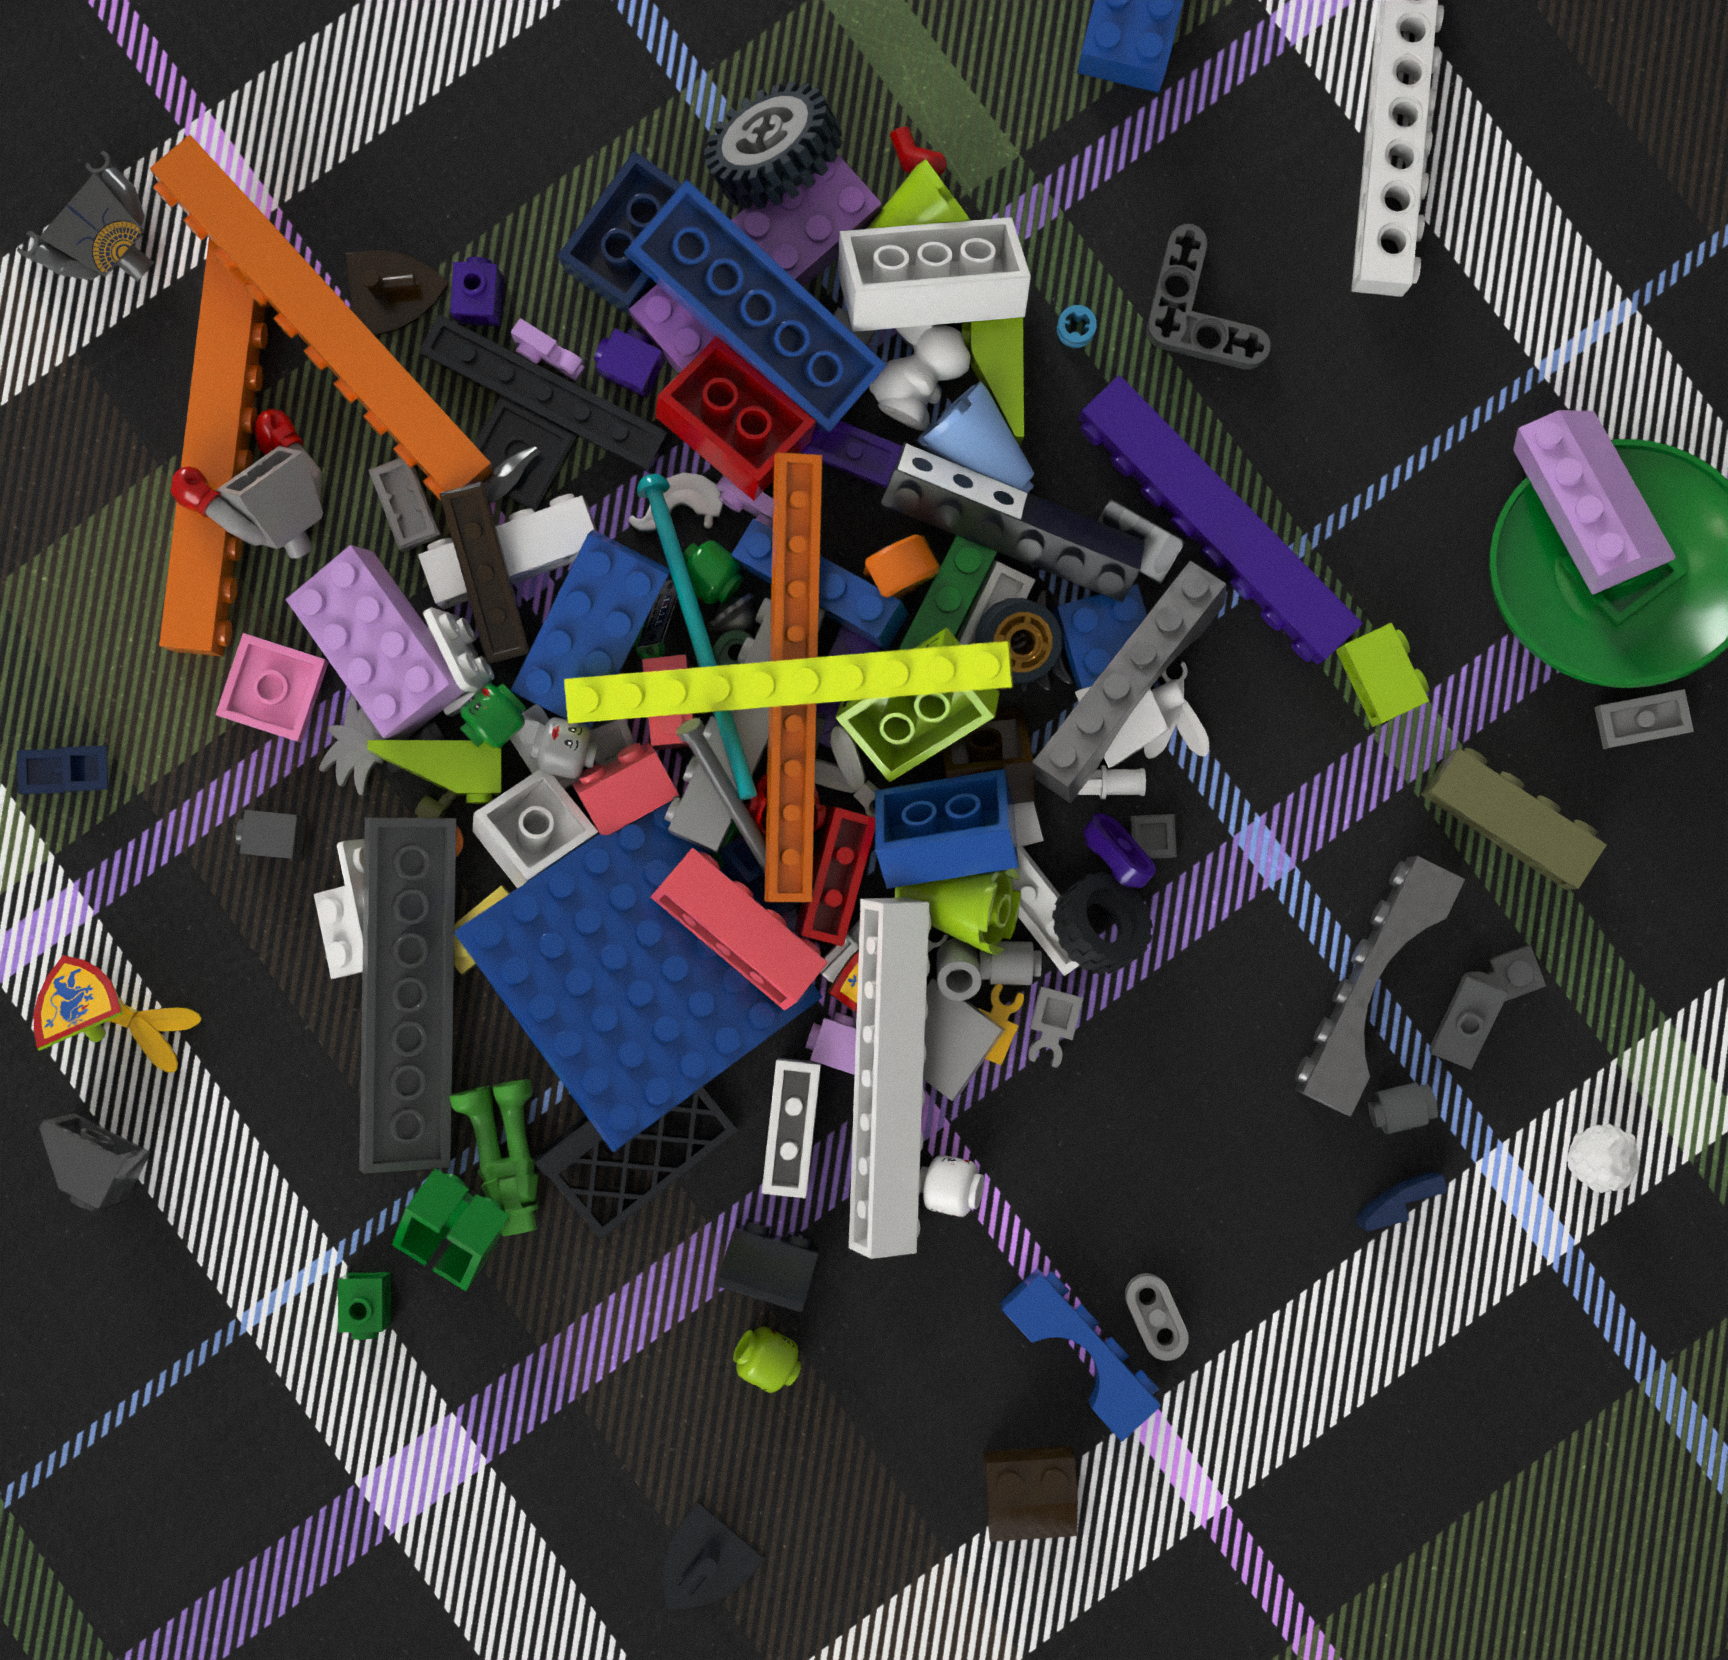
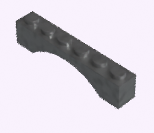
M1189 561L1034 759L1032 764L1037 781L1069 803L1073 801L1097 770L1118 732L1147 691L1177 656L1202 635L1223 608L1226 598L1225 582L1192 561Z
M1419 856L1408 857L1406 862L1400 861L1396 865L1389 880V884L1393 886L1387 901L1381 900L1371 916L1370 923L1375 926L1368 940L1362 939L1353 953L1351 962L1356 965L1349 980L1343 978L1335 990L1332 999L1333 1002L1337 1003L1330 1019L1324 1017L1320 1022L1313 1039L1318 1044L1311 1058L1304 1057L1296 1071L1295 1080L1299 1082L1295 1089L1296 1091L1342 1114L1352 1116L1370 1078L1365 1057L1364 1028L1368 1004L1376 982L1388 962L1406 942L1427 927L1447 918L1465 881L1464 878Z

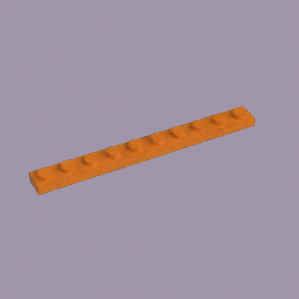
M777 453L774 455L770 661L817 658L822 455ZM816 703L769 707L764 901L812 902Z

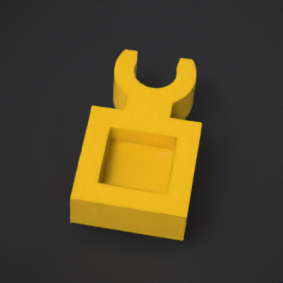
M995 984L990 992V1002L992 1004L990 1012L980 1008L977 1009L1005 1029L985 1058L1002 1065L1018 1028V1025L1007 1020L1011 1013L1016 1012L1022 1006L1024 994L1018 992L1013 1003L1003 1005L999 1000V993L1003 985Z

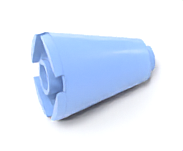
M981 381L976 386H971L941 413L942 416L936 421L937 426L934 427L930 424L917 439V442L928 452L1027 493L1034 486L1029 481L1033 477L1034 471L987 387Z

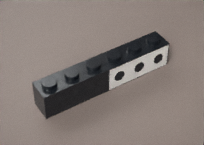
M905 442L890 474L880 503L1122 603L1141 568L1145 545L1144 540Z

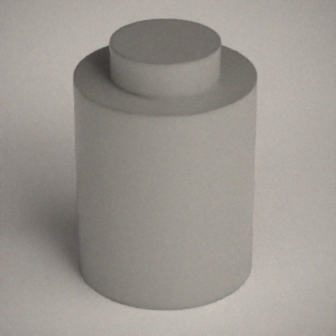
M952 938L942 943L936 953L937 984L940 992L945 997L956 1001L967 1000L973 997L981 986L980 960L977 948L957 938Z

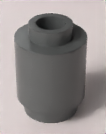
M1417 1082L1377 1091L1374 1092V1101L1368 1103L1369 1114L1374 1127H1382L1386 1135L1428 1125L1430 1119L1438 1117L1437 1103L1429 1084L1419 1086Z

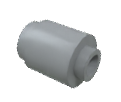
M1001 941L997 946L1005 949L995 955L979 950L981 980H989L990 984L1032 985L1033 977H1041L1042 954L1041 951L1033 950V942Z

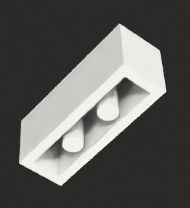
M778 1058L776 1060L762 1194L806 1198L821 1063Z

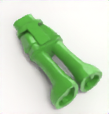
M531 1079L504 1082L492 1087L504 1123L509 1157L505 1158L501 1157L497 1138L491 1087L483 1086L449 1096L453 1110L468 1115L473 1125L480 1162V1169L477 1172L484 1182L481 1185L486 1197L498 1202L503 1210L510 1215L502 1236H510L537 1229L533 1211L539 1208L537 1201H535L538 1174L534 1172L535 1159L531 1157L524 1118V1104L533 1093Z

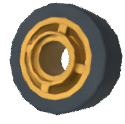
M1007 598L993 604L982 615L975 632V644L1011 642L1012 635L1016 631L1024 629L1027 635L1025 645L1017 651H1013L1010 645L1013 683H1030L1045 676L1056 665L1062 651V631L1057 618L1046 607L1025 598Z

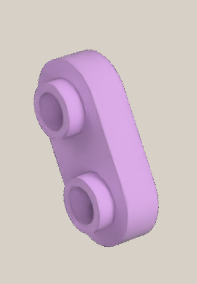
M723 475L716 485L717 489L721 492L718 499L735 512L740 513L743 508L755 516L756 520L773 529V498L762 492L753 501Z

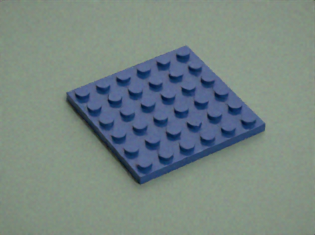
M672 801L610 835H597L459 927L454 933L612 1152L619 1149L822 998L819 991L811 983L800 999L784 1011L650 898L692 848L698 853L704 852L710 855V851L669 833L668 828L671 822L664 819ZM720 866V871L733 881L728 870Z

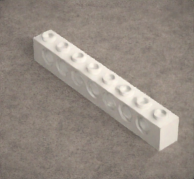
M1378 0L1351 292L1402 297L1411 287L1412 283L1416 284L1419 279L1421 258L1415 257L1416 241H1421L1425 225V216L1419 215L1420 199H1424L1426 196L1429 181L1428 173H1423L1424 157L1427 158L1429 156L1432 145V131L1426 130L1427 117L1433 114L1436 102V89H1431L1430 84L1431 74L1436 73L1440 59V48L1434 47L1435 32H1439L1441 29L1444 15V6L1438 5V0ZM1400 32H1411L1415 35L1417 42L1411 43L1404 40ZM1403 72L1408 74L1414 84L1407 85L1402 83L1397 78L1396 73ZM1401 114L1405 116L1410 126H1399L1393 120L1392 115ZM1388 156L1402 158L1406 164V169H1397L1392 166ZM1392 197L1397 199L1402 205V211L1389 209L1385 204V198ZM1389 239L1395 242L1399 253L1390 254L1386 252L1381 246V240Z

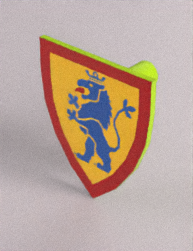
M63 955L50 971L38 994L33 1013L34 1035L39 1051L81 1032H84L92 1042H99L106 1035V1030L101 1024L123 1014L116 989L112 981L100 968L83 959Z

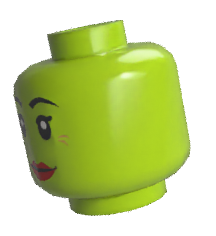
M766 1326L759 1327L754 1332L748 1330L739 1340L733 1355V1361L737 1363L738 1376L768 1393L776 1392L784 1385L790 1386L793 1384L801 1369V1362L797 1361L799 1352L797 1344Z

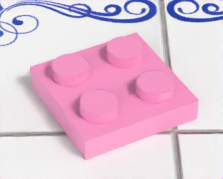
M243 633L215 715L302 743L329 661Z

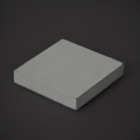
M932 978L926 987L928 1016L925 1020L924 1044L927 1055L926 1061L923 1064V1079L948 1099L956 1101L1005 1029L967 1000L956 1001L945 997L938 988L937 978Z

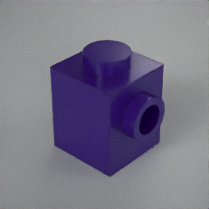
M468 257L466 262H453L450 313L457 324L500 327L503 275L497 264H492L490 259L483 257Z
M614 328L609 339L604 337L596 350L594 361L598 362L596 368L601 378L647 399L665 363L662 350L651 346L652 340L636 330L628 329L627 333H624Z

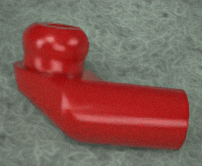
M908 126L900 127L890 133L899 163L906 173L910 174L925 159L938 176L945 172L947 167L945 156L941 152H933L932 150L916 147Z

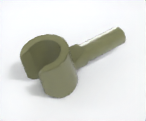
M447 791L439 801L426 795L418 804L415 813L418 818H443L448 810V806L452 804L457 795Z

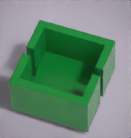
M434 1168L405 1208L392 1245L425 1266L447 1236L446 1239L451 1241V1244L434 1266L433 1271L462 1290L467 1291L494 1252L510 1215L495 1200L489 1197H481L478 1194L475 1197L468 1194L469 1189L457 1176L449 1173L444 1174Z

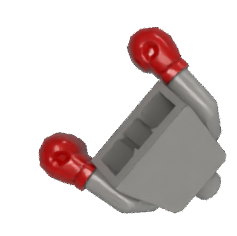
M268 409L262 411L255 422V438L258 442L259 450L265 456L216 489V491L208 485L206 477L197 468L190 466L179 468L173 475L171 494L177 503L188 510L200 513L203 517L209 516L234 536L251 545H264L275 549L284 546L290 558L302 557L312 550L313 545L305 530L319 521L323 515L320 503L322 472L302 447L303 441L298 436L290 417L282 410Z

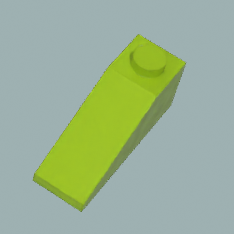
M1023 317L961 322V334L965 346L969 348L971 355L970 364L978 380L987 387L1018 445L1021 446L1024 438Z
M367 740V750L369 753L457 796H466V803L488 804L492 801V796L501 795V747L495 749L487 745L486 742L477 747L471 740Z

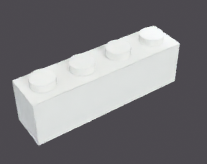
M574 494L559 496L549 502L550 507L534 512L532 508L520 510L508 517L509 522L496 526L512 585L574 563L588 533L592 530L597 531L588 504L582 495L576 498ZM444 538L430 543L427 546L428 551L418 554L435 604L444 610L469 601L452 538Z

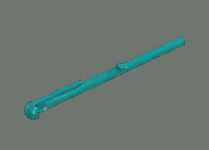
M648 474L638 483L637 495L640 498L649 499L652 516L699 668L717 666L670 511L663 493L669 490L670 484L662 475ZM715 711L713 713L740 800L753 798L757 795L732 711Z

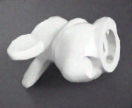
M946 325L896 328L904 342L914 349V354L885 363L887 366L869 386L870 392L874 394L879 402L878 407L884 413L919 431H925L929 425V412L925 407L927 403L935 404L940 400L941 394L937 387L938 381L959 378L969 370L971 355L965 346L962 334L955 328Z

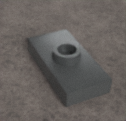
M1465 972L1429 1047L1430 1054L1471 1070L1508 995L1506 988Z

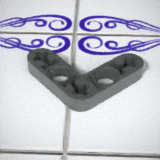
M1194 224L1178 226L1173 230L1166 245L1147 322L1146 334L1149 341L1155 347L1240 369L1252 370L1259 367L1267 358L1271 348L1270 339L1262 329L1191 311L1207 249V238L1204 231ZM1184 237L1192 238V246L1198 249L1191 250L1186 266L1177 265L1180 260L1182 246L1176 243H1181ZM1173 276L1183 278L1188 284V293L1182 297L1169 295L1165 289V281ZM1168 307L1176 308L1171 325L1174 329H1178V332L1172 331L1169 337L1161 336L1162 329L1155 326V324H1162ZM1177 308H1184V312ZM1204 327L1215 329L1220 337L1219 345L1212 349L1202 347L1197 341V332ZM1229 333H1233L1235 336L1231 343L1244 345L1247 339L1255 340L1254 347L1260 349L1261 352H1255L1252 358H1248L1245 356V349L1232 345L1229 354L1224 353L1223 350L1229 340Z

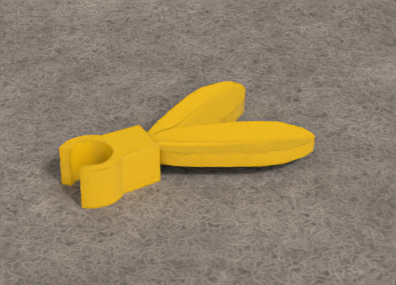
M119 998L123 1014L106 1022H114L129 1028L140 1048L157 1068L169 1073L175 1072L178 1068L176 1053L159 1031L188 1030L201 1022V1015L191 1009L180 1007L151 1009L139 1012L125 1005Z

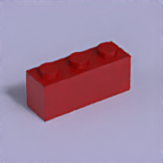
M827 806L825 820L813 858L812 902H801L794 928L795 933L844 946L875 831V818Z

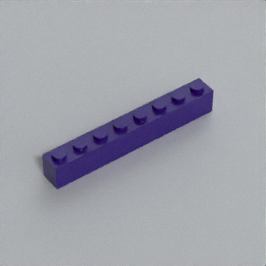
M1120 375L1081 411L1078 421L1082 424L1080 430L1083 435L1095 446L1101 443L1112 454L1110 461L1113 466L1126 477L1131 474L1142 485L1140 492L1145 499L1156 508L1161 505L1172 516L1170 519L1172 526L1183 537L1189 538L1192 536L1202 547L1200 553L1203 558L1215 569L1222 567L1233 578L1230 584L1234 590L1246 600L1252 598L1263 609L1260 614L1265 622L1276 631L1282 629L1293 640L1291 647L1306 662L1313 660L1318 665L1326 660L1363 624Z

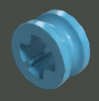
M1073 305L1066 308L1061 313L1057 324L1059 340L1070 348L1086 346L1092 340L1097 327L1094 313L1082 305ZM1073 318L1076 322L1084 320L1087 324L1083 332L1086 334L1081 336L1077 331L1071 334L1068 333L1066 329H1068L1070 321L1067 320Z

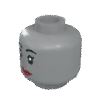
M553 717L546 725L539 724L531 758L537 759L538 768L542 772L576 779L581 775L584 767L593 768L599 743L590 741L591 729L588 725L583 723L568 724L567 719Z

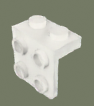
M431 607L423 611L429 626L428 629L434 636L456 684L461 690L465 691L443 709L446 716L452 717L460 713L461 706L484 685L492 684L491 680L494 679V673L490 665L487 664L486 659L483 656H478L472 644L476 637L467 620Z

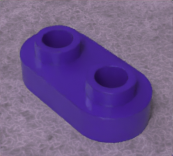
M1097 813L1084 827L1083 833L1087 846L1094 853L1102 857L1112 869L1114 878L1120 884L1126 887L1142 888L1156 873V867L1150 857L1126 829L1112 817Z

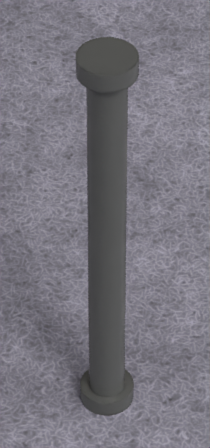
M693 718L684 722L677 729V735L682 742L689 744L765 873V838L744 802L740 800L737 790L704 736L705 727L701 720Z

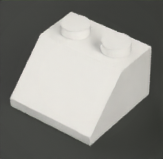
M540 769L474 812L472 832L517 889L598 835L597 829L552 774L540 771Z

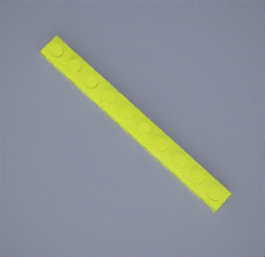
M1010 641L571 678L564 679L569 724L1013 687Z

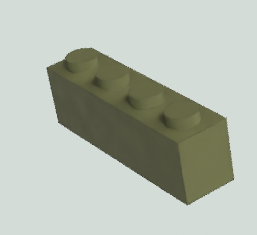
M1460 748L1449 751L1422 791L1421 796L1563 889H1579L1607 844L1596 838L1597 830L1581 820L1575 819L1574 822H1571L1559 814L1561 807L1552 800L1541 795L1536 799L1522 790L1525 784L1517 777L1504 771L1501 774L1496 773L1486 766L1488 760L1477 751L1470 748H1465L1464 751Z

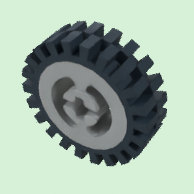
M789 82L785 90L781 83L772 85L770 95H767L764 89L755 92L756 101L750 103L748 98H745L739 102L743 108L741 111L736 112L730 109L725 114L729 122L719 121L714 127L717 135H710L707 140L710 147L705 148L704 155L707 159L705 163L727 199L729 198L732 204L737 206L740 203L743 208L750 209L754 203L757 209L766 208L769 198L774 206L783 203V194L788 192L791 199L800 195L797 189L798 186L804 184L809 189L816 183L812 177L814 173L824 176L829 170L825 162H834L838 155L835 149L841 148L842 140L840 136H842V129L824 95H822L818 88L814 87L812 89L808 83H803L799 87L797 82Z

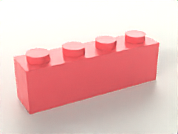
M694 848L684 856L650 896V898L784 1011L800 999L828 963L820 956L821 952L814 943L806 938L797 937L787 928V923L781 915L771 909H764L753 899V893L748 887L739 881H731L720 871L719 864L710 855L704 852L698 853Z

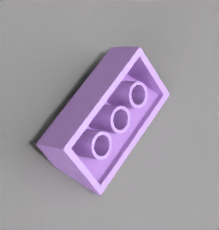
M1558 410L1518 428L1513 451L1592 595L1675 559L1674 552L1594 411Z

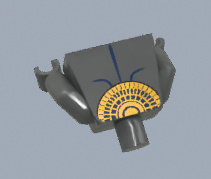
M101 151L100 154L106 160L103 167L94 169L89 163H86V168L92 175L90 179L40 236L31 231L26 233V235L34 239L33 248L29 251H24L18 247L17 252L30 261L40 263L61 276L92 280L99 275L106 278L118 265L138 282L154 264L151 259L134 246L145 233L141 227L145 214L136 188L118 170L117 165L108 153Z

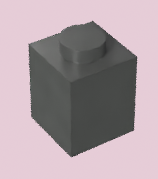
M245 810L244 819H240L236 827V843L241 845L240 854L303 860L308 817Z

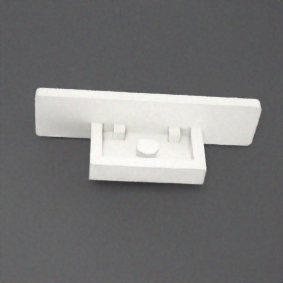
M365 839L348 840L337 844L345 886L314 894L331 979L361 973L363 968Z

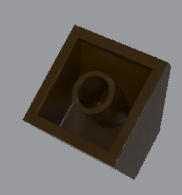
M1023 706L996 709L993 719L941 750L944 779L1005 769L1013 804L1035 801L1033 756Z
M1070 1446L983 1451L989 1542L1077 1536L1078 1496L1075 1457Z

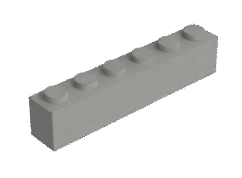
M766 597L755 619V622L761 624L755 639L746 638L737 658V661L743 664L770 662L771 600ZM821 608L818 611V632L826 612ZM769 707L731 710L752 778L768 744ZM711 716L703 734L737 790L715 717ZM693 756L683 776V780L689 782L682 798L674 796L664 820L671 822L668 828L670 834L718 855L733 819L699 761Z

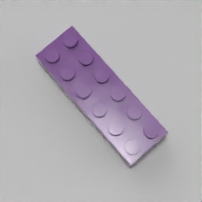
M839 155L834 162H825L829 170L824 176L816 173L812 175L816 182L809 189L804 184L797 187L800 195L791 199L787 192L783 194V203L775 206L769 198L766 208L757 209L753 203L750 209L745 208L731 220L803 288L839 257L840 231L866 229L882 210V203ZM658 284L629 308L633 323L644 335L652 340L651 343L654 347L662 350L664 358L678 374L715 338L710 331Z

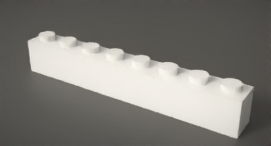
M906 897L861 899L849 1248L870 1259L917 1253V1237L920 1233L918 1200L922 1188L919 1173L920 1151L923 1147L921 1118L922 1107L925 1102L923 1064L926 1061L927 1055L924 1037L925 1020L928 1016L926 982L930 970L927 955L931 916L929 913V902Z

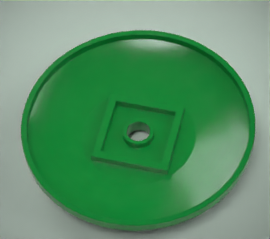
M1638 439L1611 440L1612 444L1674 552L1675 559L1592 595L1527 476L1514 490L1498 517L1490 548V580L1495 601L1509 629L1533 655L1545 664L1565 675L1595 685L1620 688L1648 687L1685 677L1715 660L1728 648V479L1702 459L1673 446Z

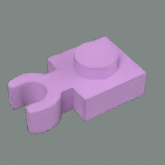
M521 318L512 329L511 335L517 347L515 351L519 356L537 365L541 362L549 368L554 367L568 379L574 382L577 381L585 369L581 365L583 360L571 351L561 348L556 340Z

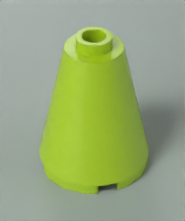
M925 159L914 168L866 229L971 220Z
M1014 868L896 887L895 898L906 897L929 902L932 927L979 950L995 955L1005 949L997 946L1002 938L1011 939L1015 930L1021 903V891L1013 890L1012 879L1020 880Z

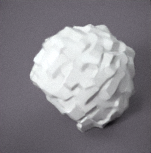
M1609 1123L1605 1125H1592L1584 1132L1576 1133L1566 1158L1571 1172L1581 1182H1584L1592 1190L1599 1193L1623 1190L1632 1183L1635 1174L1639 1171V1151L1637 1150L1635 1136Z

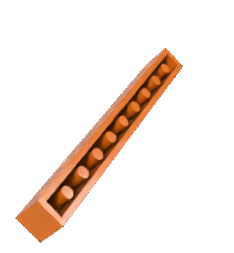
M190 134L150 167L158 181L153 188L171 208L177 203L188 214L183 221L201 241L208 236L214 242L218 249L213 253L230 273L238 269L248 279V282L243 286L261 306L267 301L279 313L273 319L291 339L296 334L308 345L303 350L307 357L320 371L328 367L336 375L338 380L333 383L334 386L351 404L358 399L368 410L363 416L365 420L380 436L386 431L398 443L393 450L409 468L417 464L428 477L423 480V483L440 501L439 493L482 482L493 472L491 462Z
M209 238L181 468L190 466L199 469L206 477L208 485L216 491V489L253 464L252 452L248 450L250 433L254 434V426L258 418L257 409L253 407L255 391H260L263 382V371L259 365L260 349H265L268 340V328L266 323H264L265 307H270L271 305L267 301L261 306L243 286L248 282V279L238 269L233 273L226 269L213 252L218 247ZM176 503L159 646L174 652L223 657L224 647L230 645L232 638V623L228 621L229 605L233 604L237 597V580L233 578L235 561H239L242 555V539L227 532L209 516L203 517L200 513L188 510Z

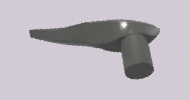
M535 446L510 457L495 468L486 478L484 485L490 504L507 494L518 482L527 464L540 452Z

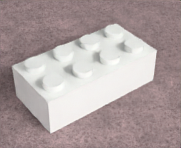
M1012 217L840 231L838 275L853 332L1025 317L1031 276Z

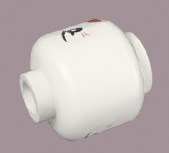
M938 1155L932 1160L929 1167L923 1166L919 1173L922 1181L920 1193H923L924 1204L929 1210L964 1217L971 1208H978L984 1189V1175L978 1174L977 1166L972 1161Z

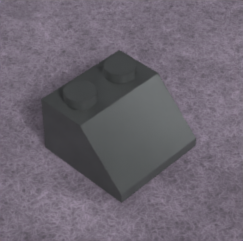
M75 1113L43 1120L39 1128L58 1188L71 1195L70 1201L73 1204L91 1211L128 1199L151 1154V1151Z

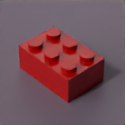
M717 336L657 397L655 417L753 501L774 481V455L777 453L799 454L811 442L816 424L814 418Z

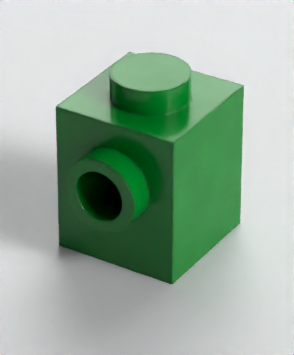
M391 1272L347 1273L338 1279V1333H351V1338L355 1340L378 1338V1332H383L391 1325Z

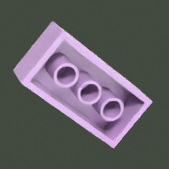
M353 545L348 546L286 599L383 738L407 740L465 692L456 684L434 636L373 551Z

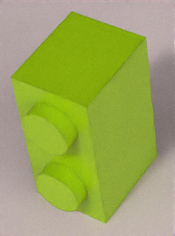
M1392 622L1336 649L1372 727L1429 702L1426 695L1429 692L1427 680L1418 668L1414 670L1407 655L1410 653L1409 643L1401 630H1395Z

